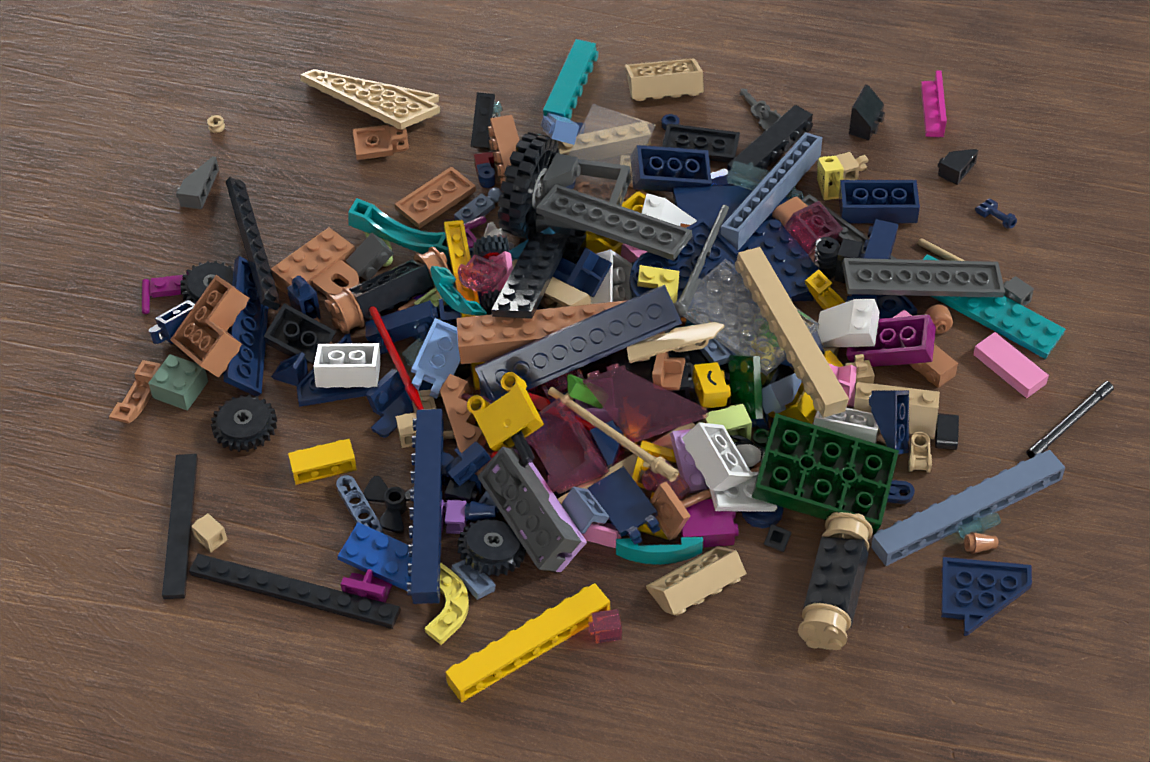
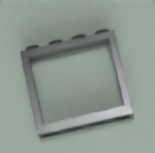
M578 159L579 166H581L580 175L617 180L609 202L622 206L631 181L630 166ZM544 216L545 225L584 230Z

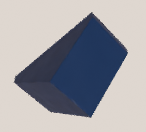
M301 352L280 362L271 377L275 380L297 386L308 374L305 354Z

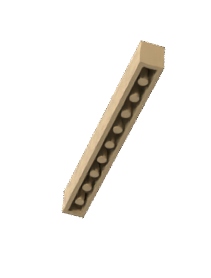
M757 247L739 252L735 262V269L737 273L741 274L745 287L749 288L753 301L757 302L762 317L766 318L769 323L770 331L777 337L778 345L785 351L787 361L793 365L797 378L801 379L806 394L810 395L813 400L815 410L819 411L822 418L845 412L849 400L848 396L762 249Z

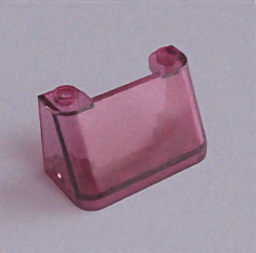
M560 398L539 412L544 425L527 436L526 440L536 450L548 471L549 476L547 478L549 481L546 483L552 492L563 493L572 489V487H578L596 480L610 472L609 467L579 417Z

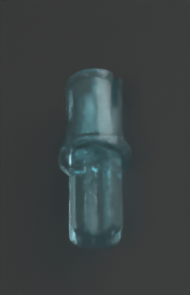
M993 513L983 518L976 517L974 521L958 526V531L963 539L966 534L971 532L983 534L986 529L1000 524L1001 519L998 513Z

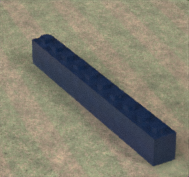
M442 409L417 410V416L413 418V431H416V435L412 436V447L415 448V453H412L411 459L412 466H415V471H411V483L414 484V489L410 490L411 502H414V507H410V520H413V525L409 526V537L413 540L412 544L408 546L409 557H412V563H408V576H411V582L407 583V594L412 596L413 604L440 603L444 430Z

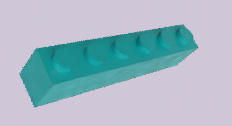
M575 40L543 109V116L551 113L571 119L572 109L576 108L577 98L582 95L583 85H586L588 74L593 70V63L598 59L596 43Z

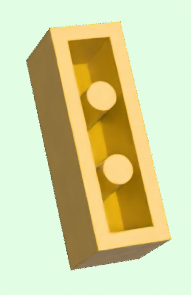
M350 438L288 453L295 485L357 470Z

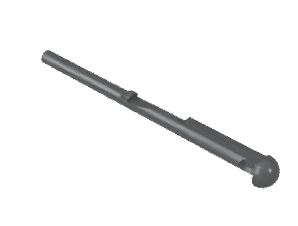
M727 205L721 207L680 300L674 303L679 316L687 313L701 281L698 277L704 266L706 256H710L711 248L728 213L729 207Z

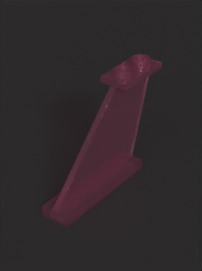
M617 363L606 367V372L599 373V370L587 374L588 378L583 380V383L587 385L624 432L626 438L633 443L709 416L706 407L704 408L625 370V365L619 367Z

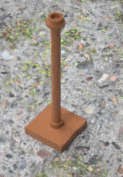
M758 462L754 469L750 471L758 472L761 462ZM667 481L659 485L650 502L657 510L658 516L655 518L659 522L658 525L669 541L678 536L690 518V514L685 508L712 497L710 489L680 501Z

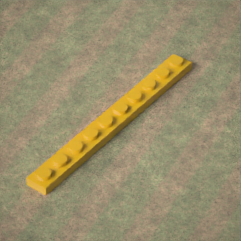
M463 220L444 222L452 272L456 278L455 288L466 300L479 303ZM460 313L461 318L476 316ZM485 362L470 363L475 390H480L479 376L475 367Z

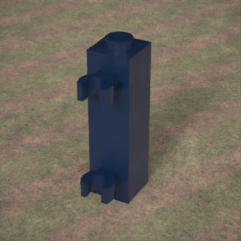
M427 301L382 316L381 319L392 342L417 334H422V338L425 340L434 319L440 318V311L431 301ZM374 321L365 322L367 340L370 343H379L380 355L388 353Z

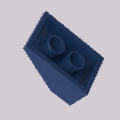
M871 390L869 406L887 447L899 450L898 454L909 453V390Z

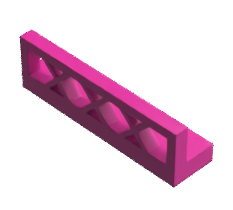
M936 71L934 81L921 82L926 137H944L947 122L942 71Z

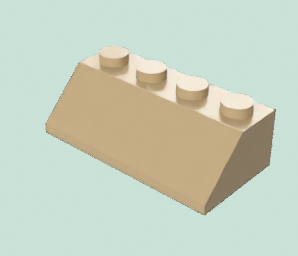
M857 382L853 409L872 413L869 406L871 390H909V436L912 437L916 432H924L930 439L935 438L940 392Z
M717 546L650 583L646 588L664 612L680 615L690 605L702 603L706 596L721 592L723 590L722 587L740 581V577L747 573L737 550Z

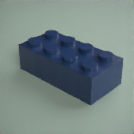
M637 145L630 155L633 189L672 192L673 187L711 186L712 184L708 150Z
M840 180V217L848 223H875L876 219L891 223H917L920 210L917 180Z

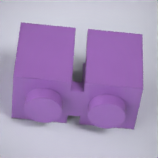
M456 499L447 500V503L442 500L441 533L445 513L446 533L460 534V532H463L464 527L467 526L465 518V505L467 501Z

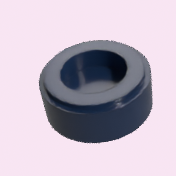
M667 114L662 117L661 126L666 130L668 123L679 125L680 120L674 114Z

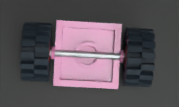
M487 235V238L483 236L481 240L477 239L473 245L475 261L479 264L483 263V265L478 267L482 292L480 300L481 307L487 312V315H492V308L513 270L508 240L501 235L499 237L497 235L493 237Z

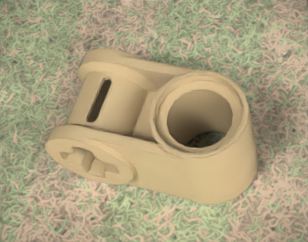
M916 432L911 437L908 470L909 472H913V470H926V472L930 473L932 466L930 438L924 432Z

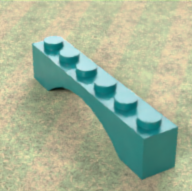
M356 198L348 212L349 226L369 234L373 233L382 239L421 254L428 252L430 247H435L440 253L443 252L447 258L446 264L451 265L445 232H425L407 227L384 214L375 205Z

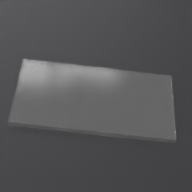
M593 104L569 156L578 157V159L630 166L632 180L630 155L637 145L647 146L656 125ZM579 175L574 183L566 188L609 202L617 180Z

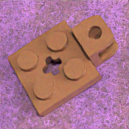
M383 125L353 129L357 160L392 156L393 153L409 149L406 128L397 129L395 126Z

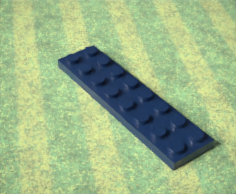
M238 256L234 260L232 286L250 299L246 307L235 318L234 324L228 328V333L242 343L238 354L229 362L224 372L223 381L256 397L262 393L265 357L264 335L267 331L268 307L260 303L248 260Z

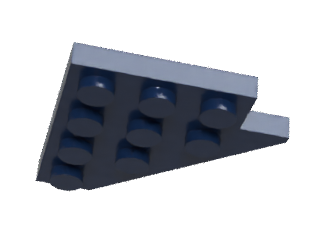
M350 333L346 334L337 344H352ZM314 368L296 386L299 407L363 397L372 388L316 387Z
M943 557L941 617L964 619V636H968L1031 588L1032 565Z

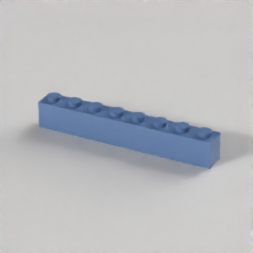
M547 113V116H543L541 123L543 131L551 139L575 144L579 125L569 118Z

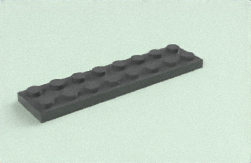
M557 184L554 185L536 207V213L673 261L692 237V230Z
M844 258L842 262L847 294L1003 297L1005 294L998 262Z

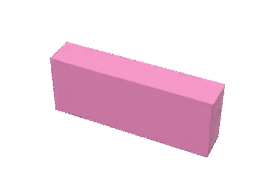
M996 332L975 346L973 355L1024 397L1028 398L1047 384L1049 375Z

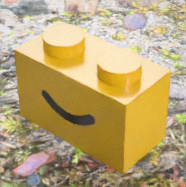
M718 362L694 365L691 380H693L702 409L726 406L731 391L729 385H726L724 371H721Z

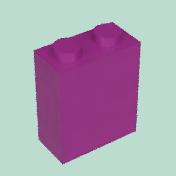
M706 499L685 508L690 514V518L680 531L681 537H703V548L734 545L735 537L738 536V525L733 523V519L736 518L735 511H715L712 499Z

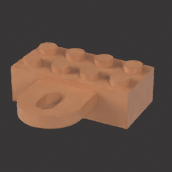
M328 227L271 268L275 286L288 295L287 287L292 285L293 278L301 276L316 292L319 290L326 297L329 294L334 296L342 292L344 287H339L333 282L335 279L343 280L348 284L346 288L350 289L359 284L357 272L346 262L355 251V246Z

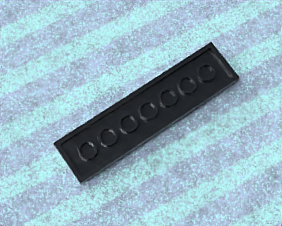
M542 232L531 234L492 308V317L533 318L570 242L569 235H563L562 233L544 234Z

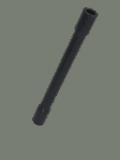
M1109 381L1103 382L1093 391V394L1042 439L1033 444L1026 451L1028 457L1033 458L1037 453H1044L1055 440L1099 401L1108 396L1114 390L1113 385Z

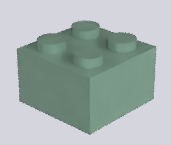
M169 354L148 384L154 399L188 411L208 383L206 370L199 364Z

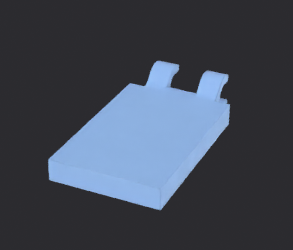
M435 318L411 369V372L415 373L411 384L417 390H419L423 380L433 384L429 396L436 399L449 374H455L460 363L457 327Z

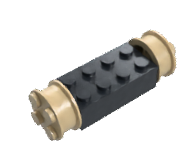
M835 512L825 522L826 531L821 537L803 607L802 618L804 622L798 628L800 637L811 648L819 647L840 650L847 643L846 631L850 627L852 628L869 556L868 540L873 533L870 523L861 514Z

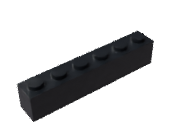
M794 105L728 164L727 178L740 186L754 182L760 173L765 172L770 164L776 162L779 156L787 152L790 146L797 142L805 132H809L812 129L813 114Z

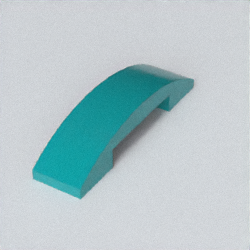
M431 266L430 270L435 287L450 307L463 314L487 315V312L478 302L468 301L453 286L456 278L447 268Z
M681 537V545L643 546L634 545L631 539H616V555L644 564L677 563L691 559L703 551V537Z

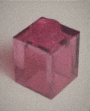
M618 609L592 613V622H588L590 636L594 635L595 643L622 640V626Z

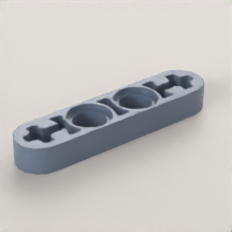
M349 475L338 478L336 482L338 493L355 523L359 522L368 527L371 525L372 529L383 533L378 518L355 479ZM344 484L350 486V492H348L347 488L343 486ZM352 498H359L361 500L357 504L349 502ZM361 513H368L370 515L367 519L358 518Z

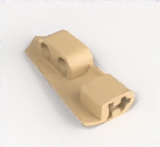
M711 322L679 327L671 330L669 333L656 334L627 347L629 363L650 360L651 356L671 350L685 352L702 349L725 326L721 323Z

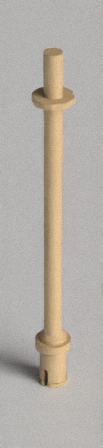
M554 387L548 390V394L559 401V407L562 410L569 408L649 463L651 471L661 474L670 482H673L678 477L679 471L667 464L664 458L661 456L653 457L573 401L574 398L570 397L569 393L564 395Z

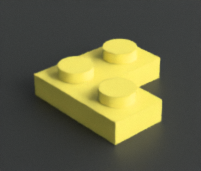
M640 265L637 286L655 289L666 285L673 303L677 302L679 271Z

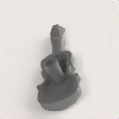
M742 88L740 95L744 96L745 100L752 106L751 113L756 119L760 120L758 124L762 126L764 131L782 117L777 110L771 111L765 101L757 102L747 92V89Z

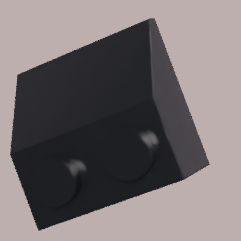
M865 84L852 106L849 128L850 135L870 140L872 135L877 133L879 123L884 121L886 114L883 112L884 103L869 85Z

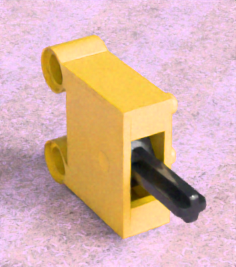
M508 372L501 378V386L508 391L507 394L492 404L481 396L474 395L468 400L467 409L474 414L493 451H499L502 447L511 448L515 445L523 462L527 464L533 462L535 456L526 437L541 428L544 423L526 390V382L515 373Z

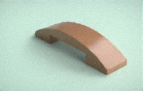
M142 360L135 372V382L123 402H117L109 416L110 420L131 423L139 416L152 395L148 383L160 368V363Z

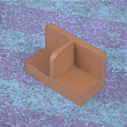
M668 352L657 354L652 373L654 389L679 390L685 358L669 357Z

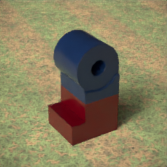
M492 151L474 154V164L480 185L483 188L493 187L496 180Z

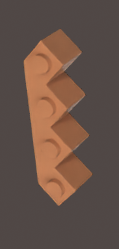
M449 374L440 392L458 450L462 453L474 442H478L484 447L487 442L481 428L474 426L477 420L474 414L467 409L466 400L471 394L468 381ZM488 462L475 473L477 476L487 466Z

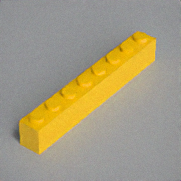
M595 583L589 587L582 588L576 595L565 598L559 605L545 610L542 615L535 619L528 620L522 627L509 631L500 640L489 643L486 648L478 653H472L466 660L452 665L445 672L447 684L462 703L610 614V600Z

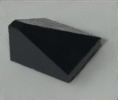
M772 524L764 545L784 552L792 532Z

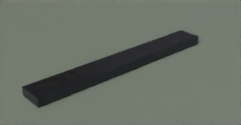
M178 454L175 459L162 589L163 599H183L186 594L198 463L197 454Z

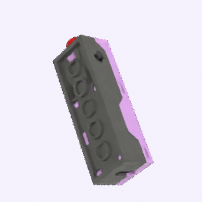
M502 447L499 451H495L490 455L492 459L478 475V478L537 568L540 570L562 572L587 541L532 462L525 464L517 449Z

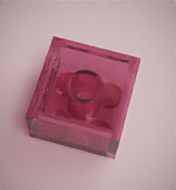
M820 201L794 212L784 226L808 255L815 252L816 242L819 238L830 237L836 240L843 230Z

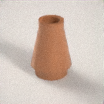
M971 532L964 537V548L972 554L997 549L998 547L997 536Z

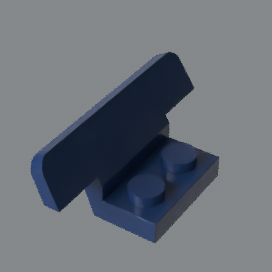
M392 369L378 382L377 387H372L365 394L373 412L381 417L371 427L372 431L381 437H388L397 428L396 416L414 412L412 400L406 392L405 385L397 370ZM423 380L418 391L431 390L433 384Z

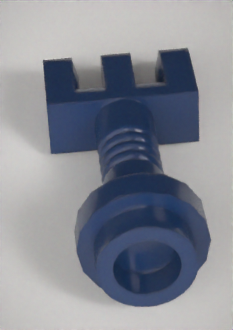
M990 198L975 208L976 213L984 218L991 214L1003 221L1002 225L1005 228H1013L1017 223V218L1014 214L1009 213L1006 215L997 210L998 203Z

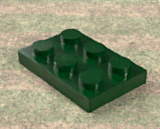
M729 355L730 406L743 404L750 419L763 418L760 356Z

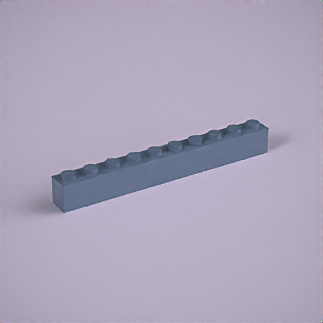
M805 132L721 226V235L737 251L821 156L822 137Z
M1051 450L1037 453L1033 458L1021 461L1009 470H1002L998 475L986 478L974 487L969 486L963 492L951 495L939 504H932L928 509L916 512L904 521H897L891 527L877 531L873 535L871 548L884 565L888 566L1062 480L1065 466Z

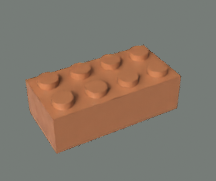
M512 115L490 118L491 126H488L489 137H492L489 140L490 150H494V163H498L496 165L497 174L502 177L500 178V184L507 178L504 173L507 165L511 166L510 156L513 151H516V144L519 141Z

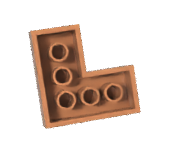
M216 275L170 340L197 364L219 378L227 369L231 359L238 354L242 345L227 330L234 324L235 318L246 307L250 298Z

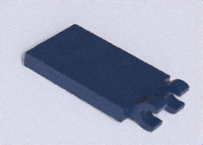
M624 466L587 488L608 514V520L618 531L621 537L628 535L634 545L642 541L641 534L637 529L641 525L646 523L653 534L661 530L658 526L659 522L655 518L658 516L657 510Z

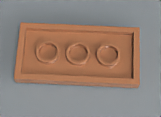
M451 166L395 203V209L420 229L474 193L476 185Z

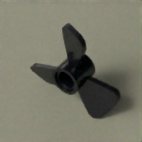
M373 476L364 490L366 500L385 503L386 511L379 520L380 526L391 532L402 533L404 525L401 515L407 509L406 501H411V489L405 492L397 486L388 488L380 476Z

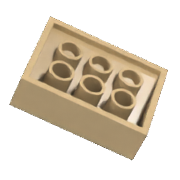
M695 58L625 65L630 95L636 101H643L649 97H653V99H662L663 96L676 98L681 97V94L696 96L704 92L703 71Z

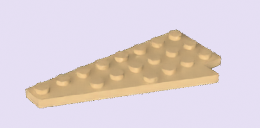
M315 69L301 74L302 82L348 105H352L358 110L364 111L385 123H389L397 129H405L410 125L417 124L440 113V106L434 104L439 102L438 94Z

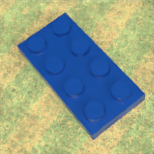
M358 522L338 554V560L366 573L368 569H371L373 576L406 591L407 583L411 582V576H408V563H412V557H409L408 552L409 545Z

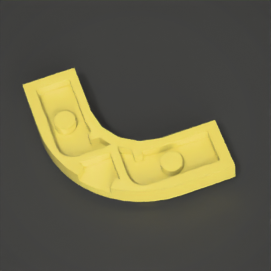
M441 563L440 592L445 597L446 603L441 613L425 627V633L440 645L460 628L466 619L469 609L468 593L465 584L458 575Z

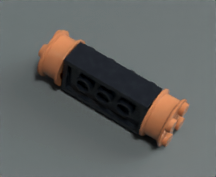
M430 247L428 252L422 255L415 254L414 260H409L350 289L344 287L339 294L334 296L329 294L324 303L327 310L333 316L331 319L335 329L339 328L346 335L357 326L360 328L364 327V319L372 318L369 312L370 307H376L378 312L382 310L388 311L393 309L394 305L399 302L405 303L410 301L412 296L416 294L421 295L435 288L430 268L431 266H438L448 269L445 254L443 252L440 253L435 247Z

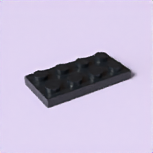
M668 123L662 147L708 150L709 160L730 163L736 157L740 132Z

